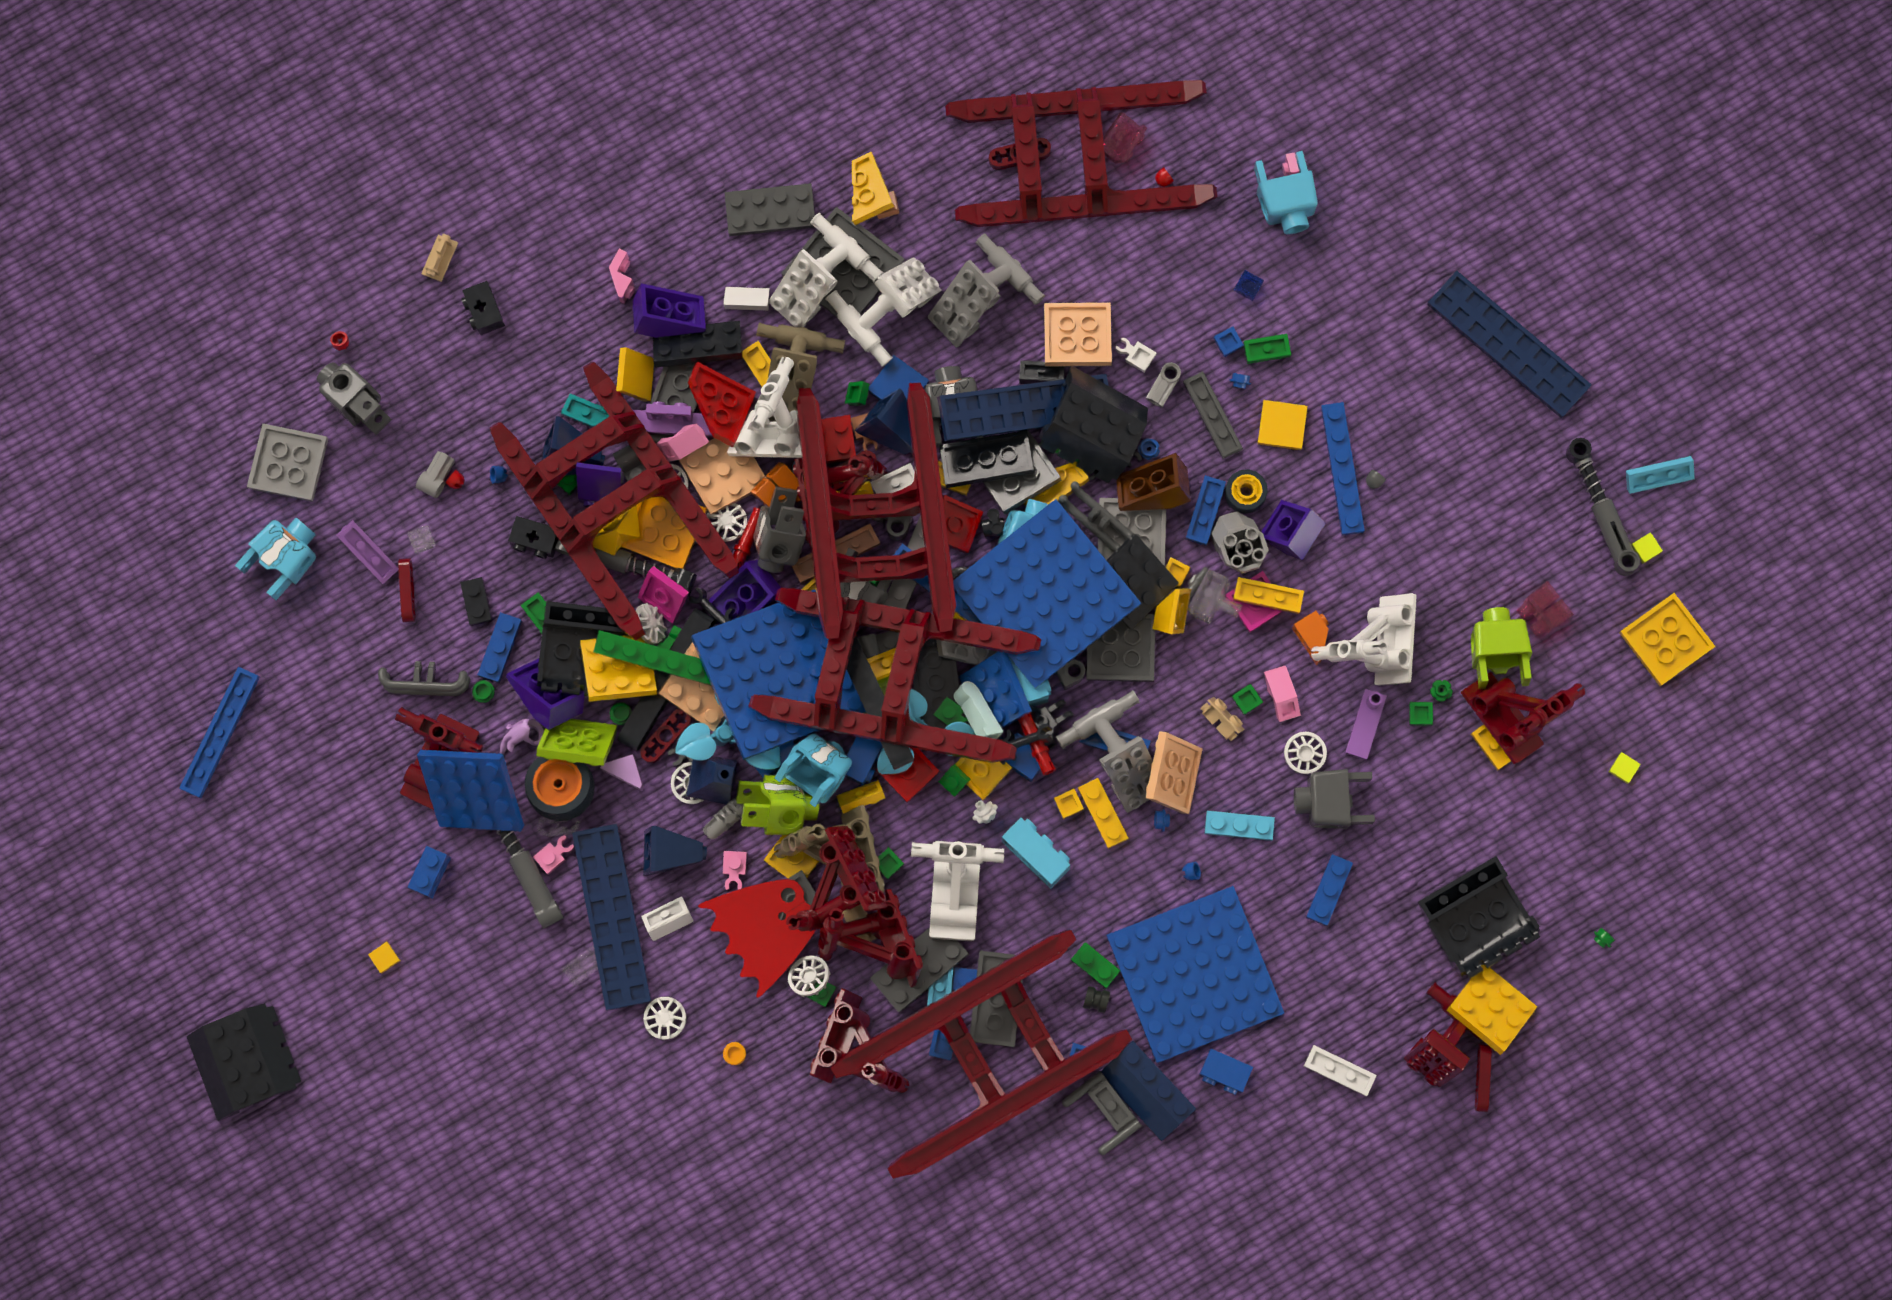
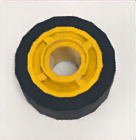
M1250 469L1239 470L1227 481L1225 499L1233 510L1243 514L1253 513L1259 510L1266 500L1268 493L1267 483L1263 476L1256 471ZM1248 487L1251 489L1252 494L1245 496L1240 492V489Z

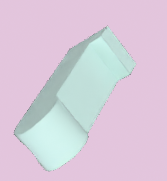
M970 681L964 682L954 693L955 701L961 706L976 735L997 739L1003 733V730L987 702L974 683Z

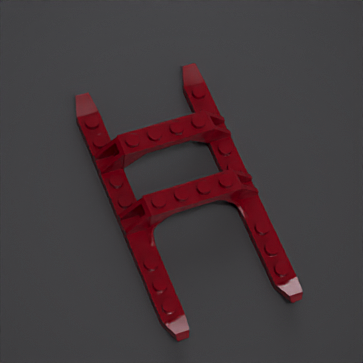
M1185 80L1104 88L1091 87V89L1076 88V90L1035 94L1030 92L1024 95L1011 94V96L949 102L945 106L946 116L967 123L1012 119L1020 200L959 206L955 209L956 221L976 227L1158 212L1197 208L1206 202L1218 198L1217 187L1213 184L1123 191L1111 189L1107 182L1101 112L1186 104L1195 98L1207 94L1206 83L1202 80ZM1078 114L1085 194L1041 198L1042 187L1035 117Z
M590 362L583 369L592 393L608 414V418L536 465L516 436L501 422L491 426L490 431L498 452L615 623L634 640H638L645 635L639 616L599 559L593 547V540L606 524L643 500L663 497L670 503L713 567L724 573L728 578L738 574L739 570L731 550L622 394L616 391L613 381L595 362ZM626 441L646 470L572 519L552 489L569 471L576 467L577 462L583 463L606 447Z
M909 383L907 394V409L915 466L913 483L893 493L861 495L842 494L829 486L819 402L811 388H799L796 412L812 546V560L819 617L824 636L827 639L839 638L843 615L840 583L924 578L927 575L937 629L940 632L952 631L956 600L930 397L925 392L921 383ZM921 514L925 546L923 548L901 555L856 558L836 552L833 520L902 517Z
M780 588L777 590L775 601L798 614L819 617L817 592L791 588ZM841 597L843 615L839 638L828 640L815 693V704L777 696L754 694L751 696L748 707L773 721L988 763L1015 759L1017 748L1010 743L994 738L926 726L910 718L909 698L918 658L923 644L928 639L1015 655L1038 651L1041 639L1036 635L1020 630L956 618L953 619L952 631L940 632L937 629L934 614L930 612H918L914 609L908 610L865 602V600L861 599L855 600L850 599V597ZM860 625L900 633L881 709L882 717L840 709L843 681L853 640Z
M1065 930L1048 936L1012 958L1003 961L1000 965L991 968L974 980L946 994L941 999L932 1002L922 1010L850 1050L833 1064L831 1070L836 1078L858 1074L862 1070H866V1068H863L865 1064L872 1063L875 1065L930 1032L940 1030L980 1100L979 1107L970 1115L911 1148L893 1161L887 1168L893 1179L917 1174L1117 1058L1132 1040L1127 1029L1119 1030L1100 1038L1064 1059L1031 1003L1021 980L1062 957L1066 950L1077 940L1072 930ZM998 993L1001 995L1040 1067L1044 1070V1072L1006 1094L992 1074L961 1017L963 1013Z

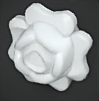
M978 801L975 804L977 809L973 812V820L979 824H987L995 818L996 809L998 808L996 804H993L991 801L986 804L983 801Z

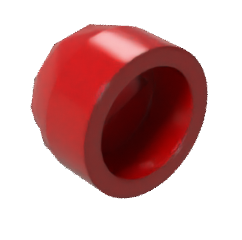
M1164 167L1155 176L1157 184L1162 187L1174 182Z
M335 332L330 338L332 346L338 351L347 349L349 346V339L345 332Z
M455 470L445 484L452 489H460L465 479L459 471Z

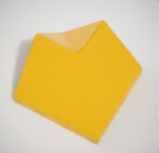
M637 506L632 507L606 524L593 540V547L615 556L623 542L639 538Z
M1175 589L1156 606L1152 629L1168 634L1184 633L1191 589Z

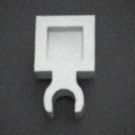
M1121 338V342L1126 344V348L1121 349L1116 346L1115 350L1119 354L1128 355L1126 362L1145 373L1156 356V352L1140 342L1132 346L1126 338Z

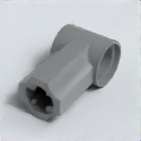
M1171 362L1162 367L1159 376L1146 397L1150 403L1163 408L1181 375V369L1177 364ZM1171 369L1176 372L1177 376L1173 379H1168L1165 377L1164 372Z
M437 451L427 471L420 475L416 483V489L434 498H438L445 486L444 480L454 465L455 460L449 455Z

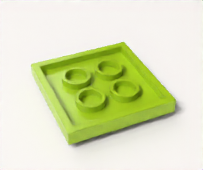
M570 719L548 730L545 728L537 747L536 756L544 757L548 760L559 759L566 760L569 763L580 762L591 766H604L617 733V725Z

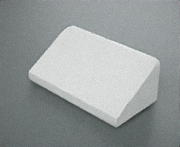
M726 287L724 308L769 311L770 289Z
M682 896L641 916L653 941L693 922V918Z

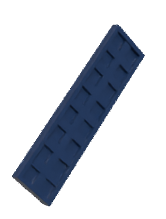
M1458 271L1428 301L1427 305L1561 419L1591 387V383Z
M1107 374L1092 376L1108 385ZM1065 379L938 396L937 400L944 440L950 441L1043 428L1044 425L1051 422L1066 390L1062 386Z
M617 824L572 832L606 1011L651 1002Z

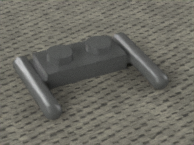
M1099 1071L1064 1098L1062 1104L1064 1107H1069L1088 1092L1089 1096L1118 1132V1134L1099 1147V1153L1106 1155L1142 1127V1125L1103 1073Z

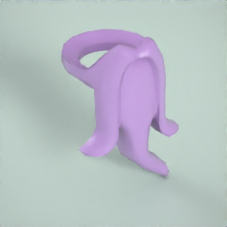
M522 719L514 725L508 724L506 728L509 732L501 742L500 754L504 755L506 749L512 752L514 746L523 740L531 745L538 746L544 733L542 726L538 722L529 719ZM529 726L537 730L539 735L538 741H533L529 738Z

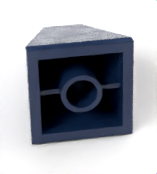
M899 388L878 401L855 431L866 438L906 455L910 452L913 454L907 399L904 392Z
M556 416L544 443L542 460L582 435V433L561 417ZM600 451L583 463L603 466L605 455H602V451ZM576 467L566 475H576Z
M711 756L703 761L692 759L686 797L727 805L731 801L738 761Z
M650 826L644 831L643 876L662 873L706 860L707 847L703 846L702 842L658 826Z

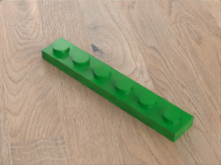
M598 631L593 653L711 686L700 658L608 632Z

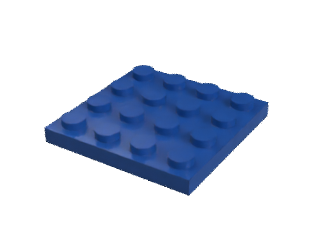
M437 750L419 751L417 754L418 761L439 827L522 831L524 823L503 754Z

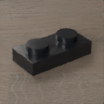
M1020 360L1019 384L1064 379V366H1045V362Z
M483 578L460 582L469 625L474 626L491 622L492 616Z

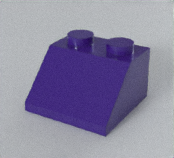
M1281 500L1261 532L1268 544L1288 556L1303 560L1326 523L1312 509Z

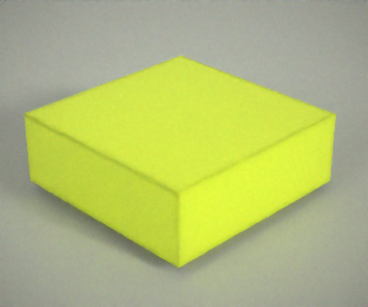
M1651 532L1631 544L1643 564L1663 551Z
M1621 752L1608 772L1628 784L1641 764Z

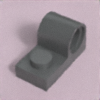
M629 445L613 453L616 463L622 469L627 482L646 470Z
M913 516L870 519L881 523L886 520L888 536L895 541H901L906 538ZM895 524H901L904 527L900 533L893 532L891 528Z
M888 631L878 635H864L857 639L868 659L896 648L899 633Z
M1071 660L1056 672L1064 690L1073 687L1083 680L1085 667L1082 662ZM1071 667H1076L1080 670V675L1072 677L1068 674V670Z

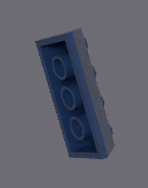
M1134 1041L1101 1071L1119 1096L1161 1141L1196 1110L1193 1104Z

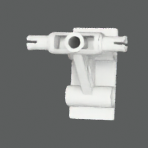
M821 213L816 214L810 224L824 235V241L833 249L817 260L804 249L800 251L769 299V303L797 328L804 327L821 309L820 302L838 283L831 275V272L844 259L854 269L863 271L874 283L884 273L870 261L869 254L858 245L854 238L848 236L839 226L830 224Z
M914 257L878 277L874 284L882 294L878 297V301L862 316L853 305H848L843 300L837 290L833 291L825 299L838 313L837 318L847 328L849 334L857 340L865 352H871L882 367L893 357L880 344L881 339L872 327L883 316L894 309L904 318L917 306L921 308L942 291L937 280L931 277L925 271L924 265Z
M782 357L777 369L771 372L766 384L761 388V394L755 405V410H752L747 420L744 421L735 445L729 447L727 451L729 456L802 458L797 412L794 410L789 413L782 398L789 383L788 375L794 366L792 359ZM774 416L776 422H770L769 418Z
M1416 594L1380 597L1379 607L1371 608L1368 611L1367 620L1369 625L1351 640L1330 642L1327 646L1313 647L1311 652H1318L1311 654L1313 660L1328 659L1331 662L1357 660L1364 662L1367 670L1375 673V685L1410 683L1412 677Z
M935 841L933 844L912 842L911 857H926L934 860L929 937L934 939L974 941L980 864L983 861L1003 863L1004 848H984V845L962 843L959 841Z

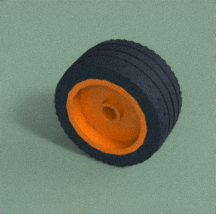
M539 757L528 768L529 770L525 776L526 796L532 807L543 817L553 821L572 820L586 811L591 804L595 784L593 775L586 763H569L566 760H548L544 757ZM563 783L561 787H556L558 784Z

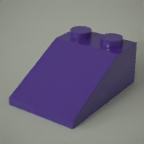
M641 283L633 299L634 333L650 337H664L704 332L706 330L704 297Z
M578 462L576 464L578 499L583 503L584 507L593 505L627 482L621 468Z
M758 560L746 561L740 567L739 573L730 578L709 601L724 616L728 609H735L736 611L732 615V619H736L737 616H744L777 603L775 598L777 590L781 586L768 571L759 567Z
M538 658L507 673L506 678L533 718L549 730L582 714L585 696L584 691H580L579 695L561 693V688H557V693L541 691V686H537Z

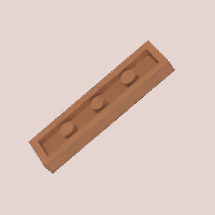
M871 524L835 541L836 552L846 555L848 548L859 552L857 555L859 556L881 545ZM812 553L798 559L797 564L792 566L800 584L815 577Z

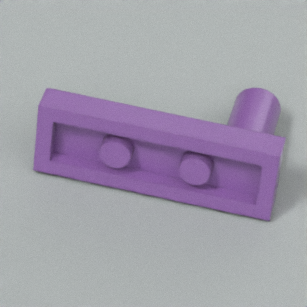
M353 520L348 525H345L336 535L382 584L399 570Z
M1367 689L1364 690L1345 754L1367 760L1385 704L1386 695Z

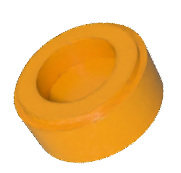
M737 1042L727 1044L723 1050L724 1060L730 1065L741 1064L746 1058L744 1046Z

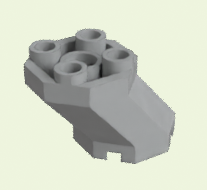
M1237 511L1219 516L1210 535L1215 550L1219 553L1224 564L1242 574L1259 569L1268 553V547L1263 533L1260 532L1254 520Z

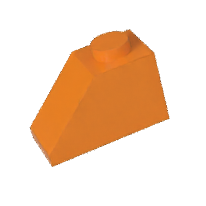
M1316 610L1296 622L1292 627V630L1311 658V654L1318 653L1311 652L1313 647L1325 646L1329 629L1326 617L1322 613L1319 615ZM1313 660V661H1314V663H1315L1316 665H1318V664L1321 663L1322 660H1320V661H1315V660Z

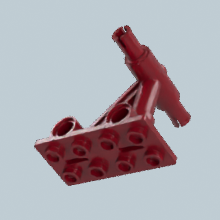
M865 456L851 457L848 465L835 468L827 467L830 487L834 483L849 480L840 491V493L846 495H855L867 479L877 480L888 472L884 471L887 468L880 461ZM795 458L793 472L799 482L797 494L799 499H802L803 521H806L807 530H805L806 541L811 546L802 458ZM833 520L834 534L839 529L838 520Z
M1489 672L1486 689H1479L1477 680L1463 689L1461 694L1512 763L1517 764L1544 745L1538 733L1542 731L1544 726L1571 709L1574 702L1585 695V688L1578 692L1577 690L1582 685L1576 683L1568 690H1561L1547 700L1515 694L1516 688L1510 679L1502 678L1497 681L1494 675ZM1520 710L1529 711V715L1524 717Z
M403 707L398 712L406 717L396 714V721L412 727L414 733L424 737L425 743L421 750L476 753L479 752L472 749L480 752L483 751L484 746L476 743L480 735L479 731L443 714H439L437 720L424 714L418 716ZM417 757L415 763L408 767L404 775L403 781L405 783L400 794L434 810Z
M848 826L828 827L825 829L830 841L821 846L819 853L822 861L827 863L810 909L789 916L786 920L787 925L792 924L788 927L789 929H798L800 931L818 930L823 927L824 920L829 917V912L833 908L845 911L861 904L864 911L867 912L887 907L886 897L878 888L875 882L876 877L865 862V854L858 848L855 842V834ZM837 875H839L843 884L840 895L828 902Z
M891 888L886 889L885 892L887 907L867 914L864 918L843 923V911L839 908L831 909L829 917L824 920L823 927L820 928V938L818 941V955H820V958L824 961L830 960L833 952L837 950L839 945L887 963V974L891 978H907L911 988L916 986L921 968H923V962L920 955H916L914 938L908 934L906 929L907 920L904 915H901L898 897L893 895ZM871 933L874 937L881 940L883 946L856 936Z
M1435 982L1426 994L1442 1005V1011L1454 1019V1021L1443 1035L1432 1029L1424 1039L1420 1038L1410 1052L1406 1054L1404 1060L1407 1061L1408 1067L1413 1071L1422 1073L1429 1084L1441 1087L1461 1073L1470 1060L1466 1054L1455 1046L1466 1030L1477 1039L1480 1038L1447 1011L1457 995H1450Z
M843 988L837 994L834 1001L835 1007L827 1019L825 1034L818 1044L817 1056L813 1059L810 1066L811 1076L831 1083L834 1077L831 1067L852 1049L855 1038L860 1045L871 1039L866 1029L870 1024V1017L866 1012L859 1009L862 1001L861 996ZM884 1060L875 1065L867 1063L863 1066L866 1070H862L858 1074H852L890 1092L898 1091L904 1093L908 1090V1088H905V1085L909 1086V1081L903 1078L899 1072L888 1068Z

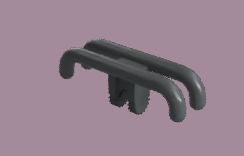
M1078 482L1071 483V490L1092 509L1088 517L1068 500L1066 495L1059 497L1062 507L1114 552L1121 545L1104 532V529L1109 524L1126 539L1134 534L1079 486Z
M421 661L415 662L413 681H392L386 668L382 667L378 671L380 683L386 691L392 694L460 696L466 692L470 684V677L464 670L459 673L458 680L454 683L435 682V662H429L426 682H421Z

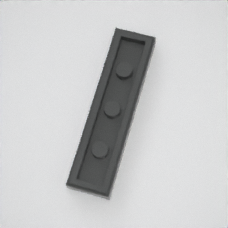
M1202 371L1184 380L1183 384L1222 459L1242 451L1243 447L1204 372Z

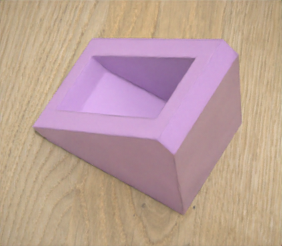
M633 754L607 762L604 766L600 767L603 772L643 791V781Z

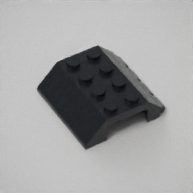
M1072 366L1062 385L1066 390L1051 422L1044 425L1039 438L1042 440L1040 447L1053 454L1057 449H1060L1057 453L1058 457L1071 464L1078 459L1076 466L1090 474L1097 469L1095 477L1109 484L1112 479L1117 480L1130 463L1147 425L1148 407Z
M546 601L537 673V686H541V691L557 693V688H561V693L579 695L580 691H584V696H588L580 640L597 639L599 630L618 636L628 635L618 627L606 608Z
M1497 856L1418 901L1426 924L1449 962L1461 977L1467 975L1470 979L1483 971L1481 965L1484 964L1486 968H1489L1503 960L1502 953L1508 957L1522 949V941L1527 946L1540 938L1538 933L1540 926L1533 915L1529 916L1506 879L1508 874Z
M264 1003L245 1008L206 1024L186 1036L217 1121L240 1113L239 1110L278 1094L284 1095L294 1091L297 1088L296 1084L301 1083L297 1068H289V1065L294 1064L289 1047H281V1044L287 1041L281 1025H273V1023L279 1021L273 1006L266 1007Z

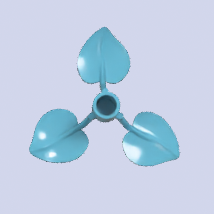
M911 688L909 716L913 721L928 726L924 720L920 719L927 711V701L919 692ZM953 722L945 728L947 730L976 735L972 727L964 722ZM883 748L877 761V769L881 774H897L907 770L913 762L894 770Z
M726 719L712 734H710V729L706 724L694 723L688 726L680 735L675 753L693 760L703 761L713 756L716 746H724L728 742L730 744L736 742ZM780 748L771 749L745 760L753 767L772 770L779 768L781 765Z

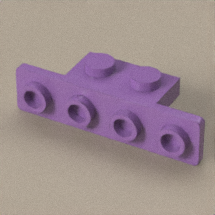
M656 401L652 404H646V410H633L648 433L675 435L686 425L698 424L704 430L705 436L712 437L702 413H693L691 406L685 403L666 405L664 402Z

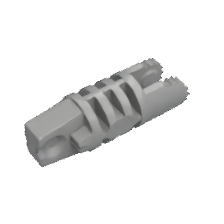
M736 797L732 799L705 824L703 828L704 834L710 840H713L729 830L730 827L742 818L744 804H737Z

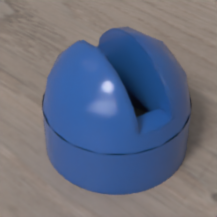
M491 466V482L502 483L506 481L508 474H506L507 470L503 466Z
M1197 862L1187 863L1182 868V871H1185L1186 874L1183 875L1185 879L1192 881L1200 879L1201 870Z

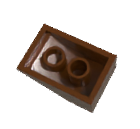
M1177 453L1124 472L1116 480L1120 511L1172 509L1191 501L1188 469Z

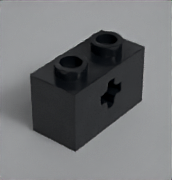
M487 281L462 290L465 297L461 298L465 310L470 309L472 317L469 318L473 330L477 329L480 335L505 326ZM480 306H484L483 312H480Z
M516 516L508 542L513 546L512 549L522 553H525L526 550L532 551L534 556L546 559L547 556L554 557V548L558 538L549 525ZM537 535L539 540H534L532 543L530 537L534 538Z

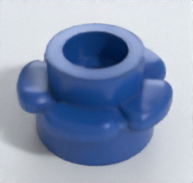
M1233 373L1232 379H1229V381L1233 382V387L1246 389V385H1251L1249 383L1250 376Z
M1146 438L1138 446V452L1144 459L1151 460L1159 455V444L1156 440Z
M1165 809L1155 811L1154 828L1161 829L1163 832L1165 827L1170 825V814H1166Z

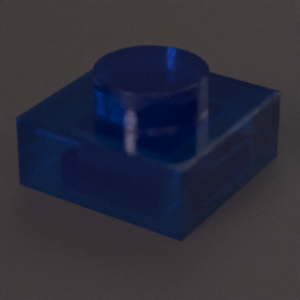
M1244 270L1234 291L1253 301L1264 280Z

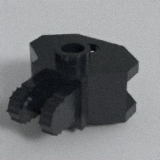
M1064 699L1054 703L1049 708L1045 706L1040 709L1030 706L1032 710L1030 713L1037 729L1042 724H1049L1052 727V730L1046 732V734H1050L1053 737V741L1044 743L1045 746H1048L1049 750L1058 745L1056 736H1058L1059 730L1062 729L1061 725L1070 720L1074 715L1072 711H1068L1057 719L1054 716L1056 712L1066 705Z

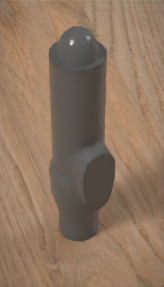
M1204 567L1198 574H1194L1188 582V589H1191L1190 599L1205 581L1207 574L1210 572L1208 568Z

